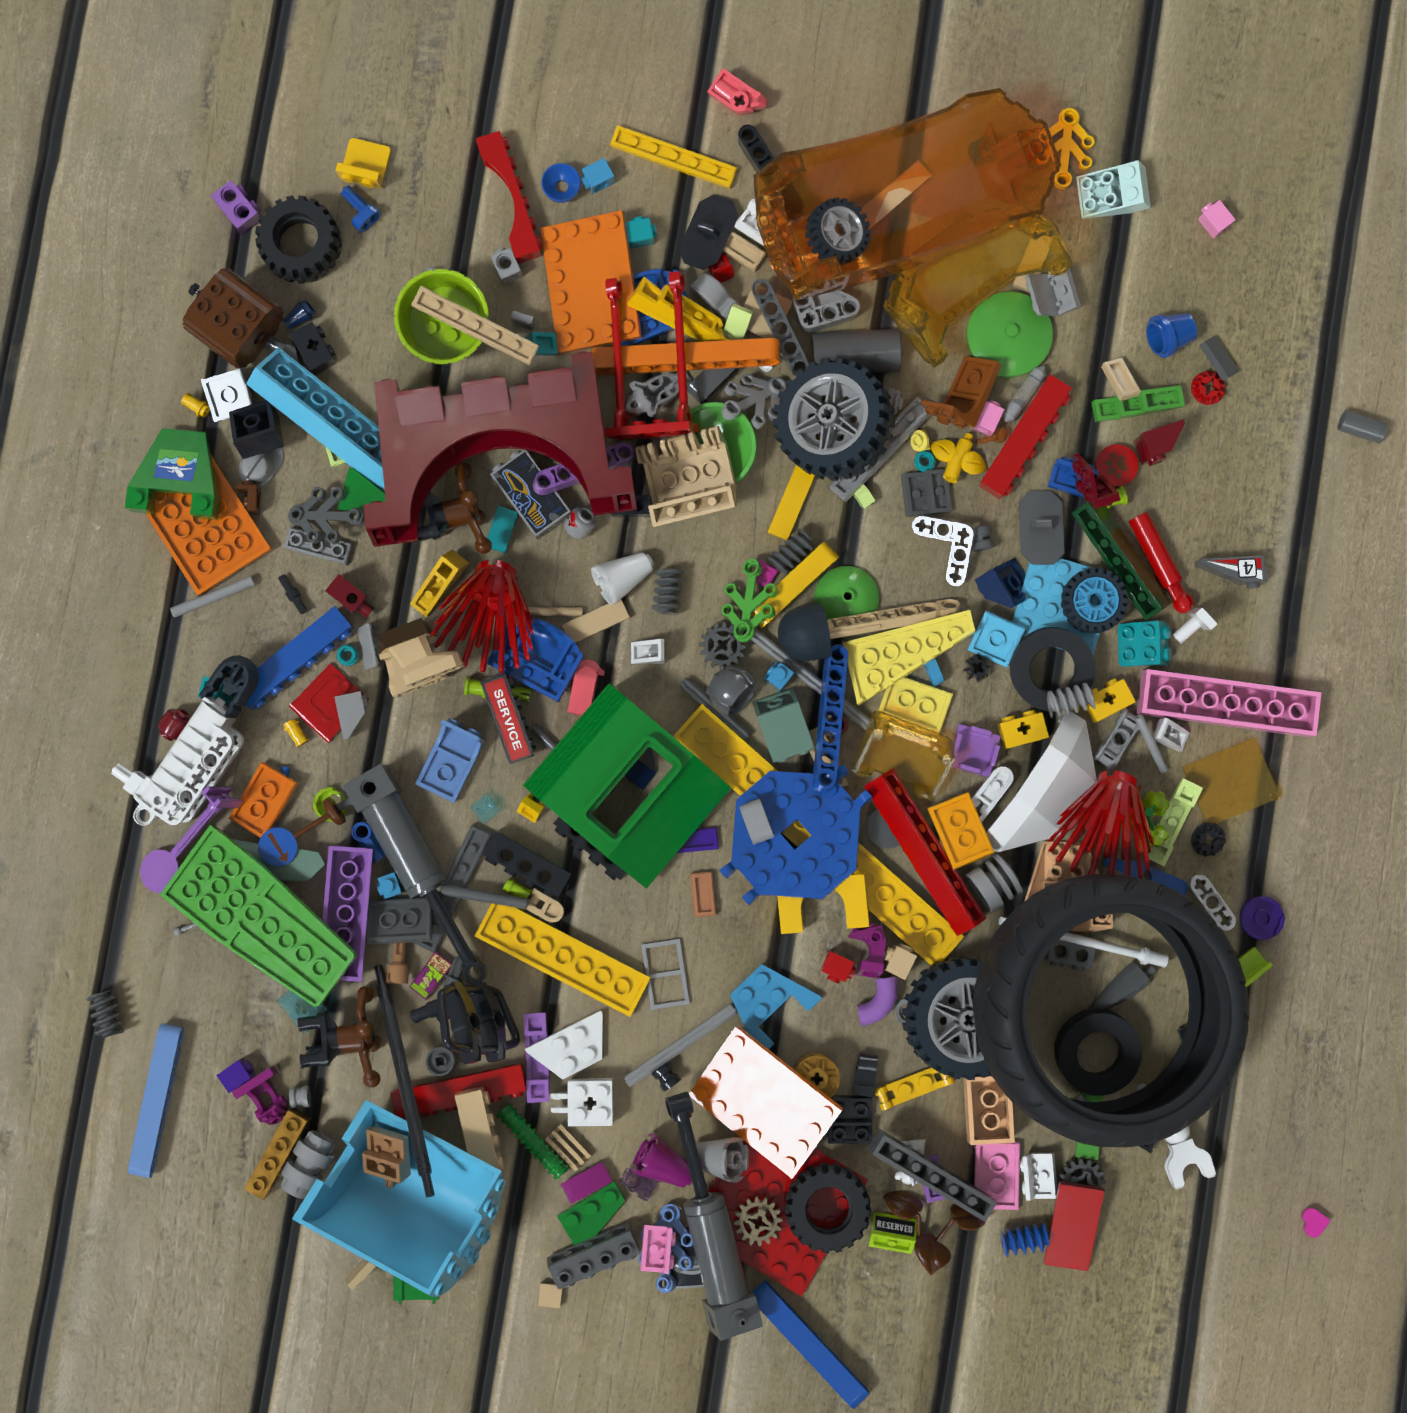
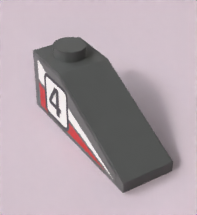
M1265 556L1199 559L1195 562V567L1237 585H1247V589L1260 588V584L1267 582Z

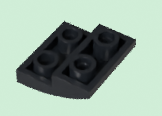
M862 1095L832 1096L831 1099L840 1105L843 1111L828 1130V1144H870L872 1142L873 1127L872 1097Z

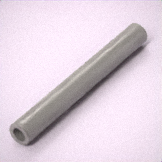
M252 576L246 577L171 607L170 611L174 618L253 587L255 586Z

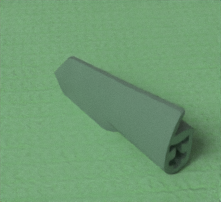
M234 840L264 864L280 881H309L326 865L319 852L298 848L295 858L289 864L282 867L271 866L261 858L258 851L259 843Z

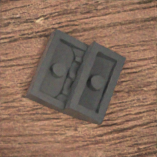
M945 469L903 473L901 475L906 517L952 512L949 482L943 478Z

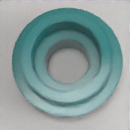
M920 451L914 458V465L921 472L932 470L936 464L935 456L930 451ZM921 459H927L928 465H922Z
M346 644L338 649L337 659L342 665L352 666L358 661L359 653L354 646ZM346 652L352 653L350 659H345Z

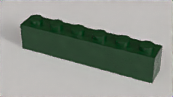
M1086 502L1072 512L1112 573L1119 577L1120 582L1124 583L1125 586L1123 587L1125 590L1127 589V595L1145 621L1171 604L1167 595L1106 507L1102 506L1095 509L1090 502Z

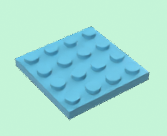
M1061 558L1054 565H1032L1030 562L1028 563L1022 586V592L1026 594V601L1016 606L1012 622L1026 627L1022 638L1041 628H1063L1079 636L1094 655L1100 633H1085L1080 629L1074 628L1073 624L1067 621V617L1063 614V608H1061V595L1067 582L1075 574L1091 567ZM1092 595L1090 596V603L1093 606H1098L1099 599Z

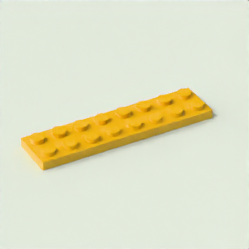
M491 904L475 934V937L629 1017H631L651 978L515 907Z

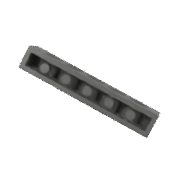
M881 1129L878 1130L868 1146L874 1156L986 1222L997 1204L988 1193Z

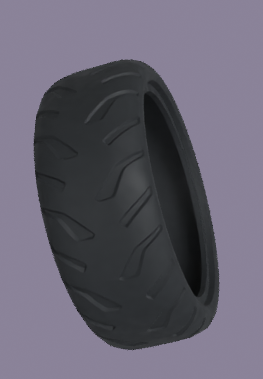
M1092 874L1066 879L1045 887L1029 897L1006 918L993 935L982 957L973 995V1016L978 1044L991 1076L1005 1095L1022 1112L1055 1133L1082 1144L1097 1147H1135L1152 1144L1180 1132L1210 1110L1225 1092L1245 1050L1249 1022L1248 992L1245 986L1246 979L1236 952L1222 929L1217 927L1215 920L1203 908L1178 891L1151 880L1117 874ZM1129 913L1155 928L1173 948L1181 963L1189 993V1013L1186 1030L1182 1042L1169 1065L1158 1077L1142 1089L1128 1096L1109 1101L1090 1102L1071 1099L1053 1085L1040 1067L1033 1052L1027 1027V1005L1031 984L1043 958L1067 932L1090 919L1102 915Z

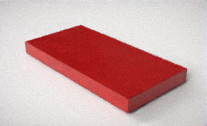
M1059 1181L1048 1235L1049 1247L1046 1245L1043 1260L1044 1265L1083 1271L1089 1270L1104 1196L1103 1187Z

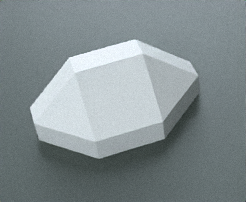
M1070 711V715H1067L1065 712L1062 717L1058 718L1057 722L1060 724L1047 749L1016 796L986 832L994 851L1001 852L1049 839L1062 825H1057V822L1063 817L1060 815L1097 782L1087 723L1072 711Z

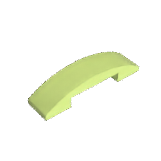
M1182 778L1169 800V808L1165 810V814L1160 817L1157 826H1164L1165 831L1169 834V838L1164 841L1161 847H1150L1151 853H1148L1150 860L1165 867L1174 848L1173 844L1191 808H1194L1203 789L1202 787Z

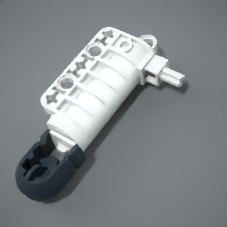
M241 655L230 656L218 665L207 682L208 686H205L199 694L202 702L152 776H146L141 771L131 772L120 763L113 767L111 774L125 783L123 789L132 794L139 803L133 814L137 824L141 826L152 824L158 816L170 825H178L182 822L192 821L207 800L204 795L199 800L202 795L201 792L207 786L216 787L244 744V736L233 728L232 725L242 710L241 706H245L259 683L258 669L248 658ZM222 682L224 686L222 691L227 695L232 696L233 693L239 692L234 701H231L229 704V708L225 706L226 701L220 697L217 699L212 697L219 690ZM234 736H237L236 741L239 742L238 745L234 744ZM143 809L148 810L150 813V819L147 822L140 819V812Z

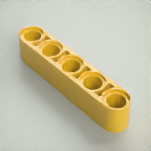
M825 541L821 543L776 585L779 590L778 595L774 598L766 599L752 612L751 617L753 618L761 612V608L765 604L774 607L776 611L775 616L771 619L766 618L759 624L763 629L839 558L838 554ZM767 609L766 614H769L770 609Z

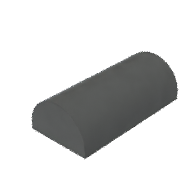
M898 328L811 334L813 361L818 365L823 363V358H830L833 362H836L837 357L844 358L848 363L851 360L857 362L862 368L865 367L872 374L900 372L901 345Z

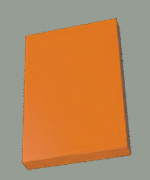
M261 762L240 797L243 803L239 808H234L228 819L261 838L267 830L274 828L299 783L268 764Z

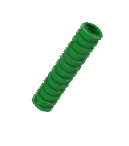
M512 1103L507 1104L497 1113L496 1117L498 1119L501 1118V1123H505L507 1125L506 1128H510L511 1133L516 1134L515 1138H519L521 1140L520 1143L526 1145L525 1149L529 1148V1153L534 1154V1158L540 1160L539 1164H543V1168L549 1170V1175L553 1174L554 1180L560 1178L568 1170L569 1165H565L563 1163L564 1160L558 1158L559 1154H555V1150L550 1149V1145L544 1143L545 1139H541V1135L535 1133V1128L532 1129L531 1124H527V1120L521 1118L522 1114H518L516 1112L517 1109L511 1107Z

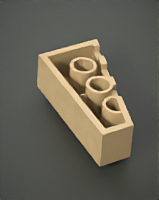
M483 1086L457 1092L455 1100L467 1153L501 1170L503 1173L505 1163L499 1149V1137L495 1134L494 1115L490 1113L488 1107L490 1105L488 1091L485 1092Z

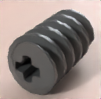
M800 528L797 529L799 535L791 534L792 541L789 539L784 541L786 547L783 545L778 546L780 553L773 551V558L767 557L768 561L780 573L788 575L787 567L795 568L793 561L801 563L799 556L807 557L806 549L814 551L812 540Z
M678 569L656 571V576L660 578L655 580V584L660 587L654 588V593L658 594V596H654L653 601L658 604L652 605V610L666 615H678L673 609L680 607V605L674 603V600L681 597L676 595L675 592L680 591L682 588L676 586V583L682 582L683 579L678 578L677 574H682L684 571Z
M111 990L86 998V1001H94L88 1008L96 1010L91 1015V1018L98 1019V1021L93 1023V1027H100L95 1032V1035L102 1036V1038L125 1032L124 1029H117L122 1024V1021L115 1020L120 1015V1012L112 1011L118 1004L110 1003L111 1000L116 998L115 995L108 994Z

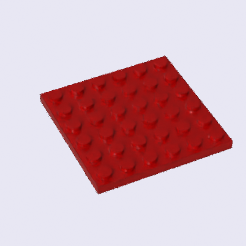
M742 1141L749 1149V1164L747 1171L743 1170L741 1174L742 1180L734 1183L715 1177L708 1192H721L724 1194L740 1260L802 1297L826 1253H822V1250H811L809 1246L800 1243L798 1238L793 1235L785 1213L786 1193L789 1191V1185L792 1180L795 1181L797 1178V1174L801 1171H806L807 1167L811 1165L818 1166L820 1163L826 1162L830 1165L833 1163L839 1164L843 1168L847 1166L815 1148L792 1179L746 1141ZM850 1169L852 1173L861 1179L865 1186L868 1179ZM823 1187L811 1194L807 1202V1214L810 1220L822 1228H831L839 1225L845 1220L849 1210L846 1196L834 1187ZM756 1195H758L759 1201H762L764 1197H767L768 1204L774 1201L775 1206L773 1209H780V1213L777 1216L782 1217L783 1220L777 1223L782 1228L781 1231L775 1230L777 1238L775 1239L771 1236L769 1237L770 1244L763 1240L761 1246L758 1245L757 1241L750 1245L749 1238L743 1241L741 1239L743 1232L738 1234L736 1232L740 1225L734 1224V1220L739 1219L735 1215V1211H742L739 1204L747 1205L746 1198L748 1197L751 1201H755ZM758 1206L752 1207L748 1211L752 1212L754 1210H757ZM767 1209L766 1216L773 1221V1216ZM758 1216L757 1219H753L755 1221V1225H758L760 1222L763 1223L761 1216ZM743 1221L744 1227L750 1232L751 1227L749 1223ZM765 1229L759 1232V1235H763L767 1233L769 1230Z

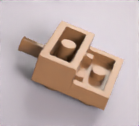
M372 1125L367 1128V1150L362 1153L364 1173L385 1179V1186L388 1188L394 1187V1182L401 1184L411 1175L408 1136Z

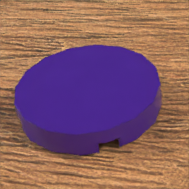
M1259 896L1245 902L1241 908L1239 919L1241 927L1247 935L1254 939L1267 940L1280 933L1284 926L1285 916L1278 902L1272 898Z

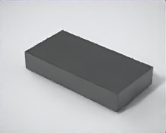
M1216 336L1200 344L1201 349L1223 381L1239 372Z

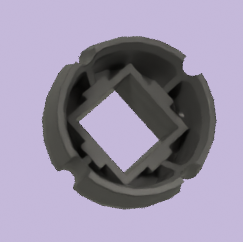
M728 665L713 675L706 693L709 695L713 707L719 713L731 718L735 716L734 712L738 714L748 705L755 695L753 690L758 689V683L748 671Z

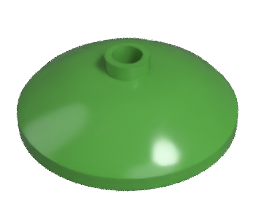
M841 566L828 571L820 579L815 589L814 603H821L828 620L877 611L879 592L876 583L865 571L853 566ZM850 593L852 598L846 600L844 594Z

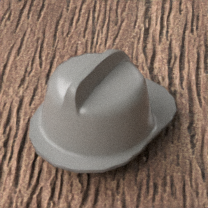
M282 448L242 459L239 465L241 480L255 482V485L259 487L266 485L283 462L284 454Z

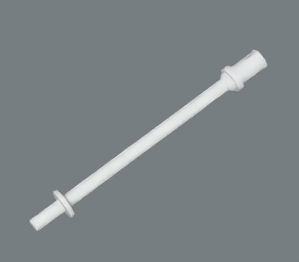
M1001 916L998 924L1001 925L1006 920V917ZM1068 932L1059 939L1137 958L1143 965L1152 964L1165 968L1169 960L1168 954L1151 951L1148 947L1137 950Z

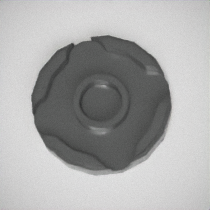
M877 808L873 810L866 822V831L870 841L876 846L885 849L899 846V842L892 834L884 818L880 815Z

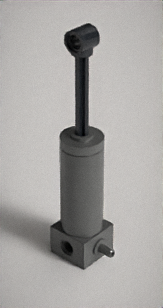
M379 764L342 785L348 798L336 804L338 810L343 811L353 805L357 813L363 814L409 898L412 899L418 895L420 897L425 895L463 963L461 968L464 972L465 980L470 984L482 982L487 976V967L480 961L478 956L474 957L437 891V888L440 887L439 884L447 878L399 793L402 790L388 765ZM372 783H374L376 786V790L373 794H371L369 791V787ZM472 967H478L481 970L480 978L476 979L470 975Z
M683 1092L665 1098V1104L671 1120L673 1119V1122H677L695 1192V1197L685 1201L683 1207L707 1297L702 1302L710 1331L723 1341L763 1327L756 1296L747 1288L724 1194L721 1192H708L689 1119L694 1112L693 1103L689 1093Z

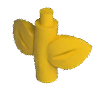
M965 433L964 438L959 439L957 445L945 439L931 442L930 447L933 455L938 460L947 462L943 475L946 481L957 483L961 468L970 475L983 473L987 469L981 455L971 451L973 447L971 442L973 439L972 434Z

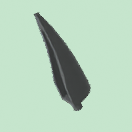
M1132 961L1105 987L1089 1009L1110 1010L1136 996L1151 983L1149 978L1156 974L1157 971L1151 965L1143 972Z

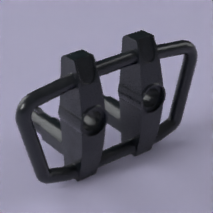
M452 982L438 991L437 999L410 1011V1018L413 1023H419L427 1018L436 1017L440 1022L441 1039L444 1046L450 1051L459 1052L463 1064L481 1061V1055H485L488 1062L506 1059V1050L515 1048L520 1043L519 1031L502 992L495 987L487 985L486 982H477L473 985H462L461 982ZM449 1019L456 1042H453L450 1037ZM505 1023L511 1035V1040L506 1041Z

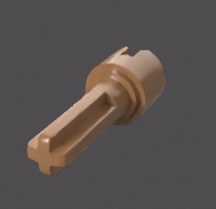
M394 943L392 963L387 965L386 983L408 984L409 966L405 963L407 943Z

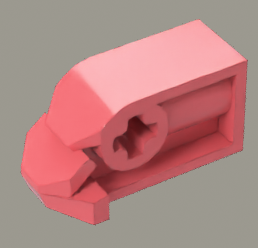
M722 68L707 91L710 97L739 116L766 109L768 100L760 92L754 90L724 68ZM743 99L745 104L738 106L736 101Z
M587 659L582 661L575 673L567 711L569 714L582 716L594 701L598 677H604L605 674L595 661Z

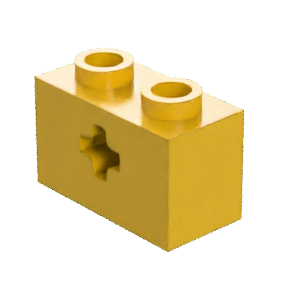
M1114 678L1104 683L1106 688L1100 691L1097 688L1092 689L1096 709H1093L1088 704L1087 713L1093 723L1136 702L1124 679L1117 681ZM1106 696H1111L1112 699L1104 703L1103 699Z
M1035 710L1024 712L1023 717L1015 719L1014 715L1002 718V723L997 724L1004 750L1049 738L1043 713L1036 714ZM1021 725L1027 726V730L1024 731V735L1023 732H1018L1017 729Z

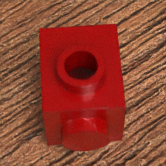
M829 950L820 971L828 974L827 979L839 984L840 980L846 982L847 978L851 980L856 967L853 966L854 961Z

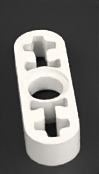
M1192 876L1188 881V888L1202 908L1215 920L1217 927L1226 931L1231 930L1236 924V918L1206 876ZM1196 879L1198 881L1203 880L1204 883L1202 884V887L1205 891H1208L1209 889L1211 890V892L1203 895L1202 898L1200 897V895L1204 894L1203 891L1200 888L1195 889L1194 887L1196 885ZM1210 896H1214L1218 901L1214 909H1210L1206 905V900ZM1223 907L1224 910L1220 912L1224 917L1229 916L1228 925L1220 924L1222 921L1219 914L1214 916L1213 913L1218 912Z

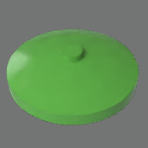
M1000 292L989 296L975 308L967 325L966 341L971 356L998 361L1002 365L997 375L999 377L1015 378L1030 373L1044 361L1052 345L1053 328L1049 316H1038L1033 310L1032 298L1023 293Z
M711 402L696 406L691 409L692 422L700 425V434H695L699 443L704 444L701 438L702 429H707L709 432L710 427L719 426L727 442L736 484L748 475L756 461L758 439L755 428L742 411L736 419L726 420L722 416V407L725 403Z

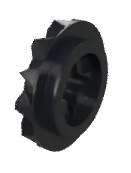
M1204 823L1193 831L1191 845L1200 855L1205 857L1215 856L1219 851H1223V846L1226 843V834L1219 825ZM1207 834L1211 838H1215L1212 840L1211 847L1204 843L1207 840Z

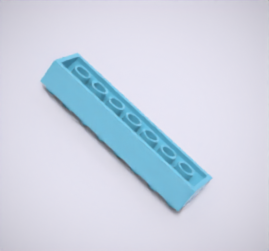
M279 347L255 367L246 384L385 493L379 426Z

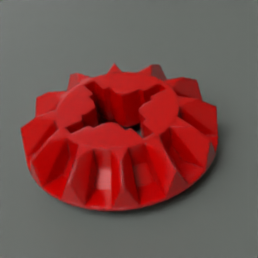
M1206 370L1196 375L1193 379L1191 393L1199 403L1213 405L1219 402L1225 395L1226 384H1224V381L1216 371ZM1210 381H1212L1211 387L1214 388V390H1211L1209 393H1207V395H1205L1206 387H1204L1203 384L1207 385Z

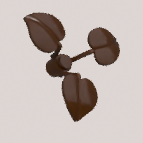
M892 1191L883 1196L888 1208L897 1217L906 1220L916 1217L917 1241L914 1244V1250L919 1261L930 1275H933L937 1270L950 1262V1251L939 1241L954 1222H957L961 1229L967 1231L977 1230L986 1223L958 1205L953 1204L950 1208V1214L954 1218L950 1219L937 1237L931 1233H924L922 1235L921 1215L918 1213L923 1209L920 1199L906 1191Z

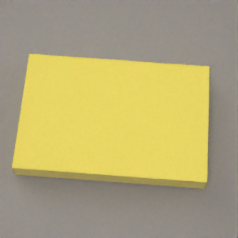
M904 677L885 689L877 714L939 735L953 694Z

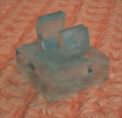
M488 793L470 806L483 824L501 811Z

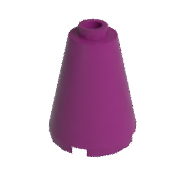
M649 1134L648 1136L651 1139L648 1142L645 1140L642 1142L634 1157L633 1163L636 1167L635 1169L631 1168L632 1173L682 1188L686 1185H691L692 1180L687 1162L657 1134Z

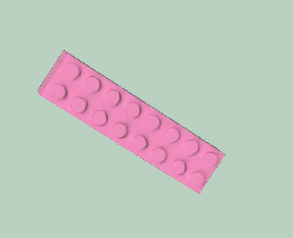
M1146 669L1141 672L1137 714L1294 736L1314 737L1317 736L1322 692Z

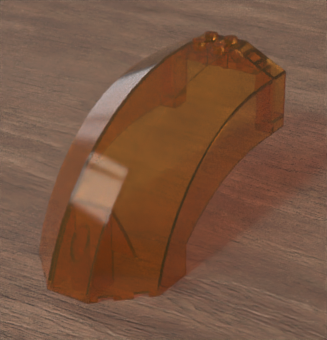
M1001 88L965 94L947 108L884 130L835 143L781 153L753 175L757 227L771 267L793 297L799 300L857 286L915 268L976 245L1040 216L1044 212L1046 198L1050 196L1053 188L1055 174L1059 172L1061 167L1047 123L1041 118L1038 120L1029 114V109L1018 101L1013 102L1006 97L1005 91ZM899 188L912 192L876 223L875 218L888 192ZM836 197H840V200L842 198L848 199L847 203L853 201L855 208L860 206L862 210L859 213L861 215L863 213L866 214L867 218L864 221H869L870 226L867 229L871 230V235L869 236L871 239L867 249L857 259L845 265L839 264L837 256L818 259L819 253L813 254L811 251L814 248L813 245L809 247L807 244L810 238L805 237V233L808 231L805 229V225L808 223L807 218L811 215L810 213L821 203Z

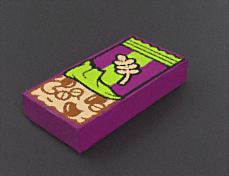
M435 951L409 988L427 1000L450 970L452 963Z

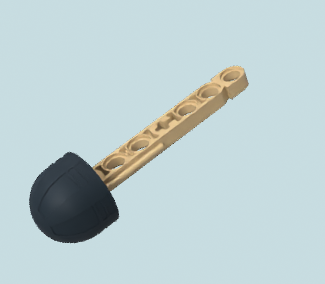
M944 599L936 602L828 620L820 602L795 607L782 617L778 627V639L784 652L794 659L801 661L821 660L830 657V639L913 625L959 613L960 603L955 599Z

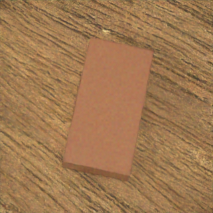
M712 872L690 874L694 917L716 915Z

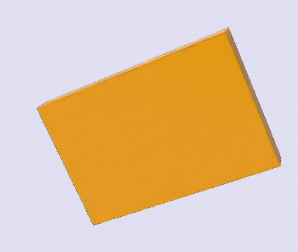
M969 792L928 808L953 870L995 853Z

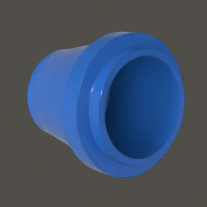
M1188 313L1168 316L1159 314L1149 319L1146 327V337L1151 350L1159 357L1167 358L1196 339L1197 327L1194 319Z

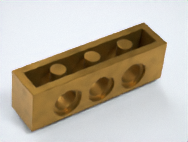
M291 1108L287 1111L244 1190L262 1200L269 1196L312 1117L298 1109Z

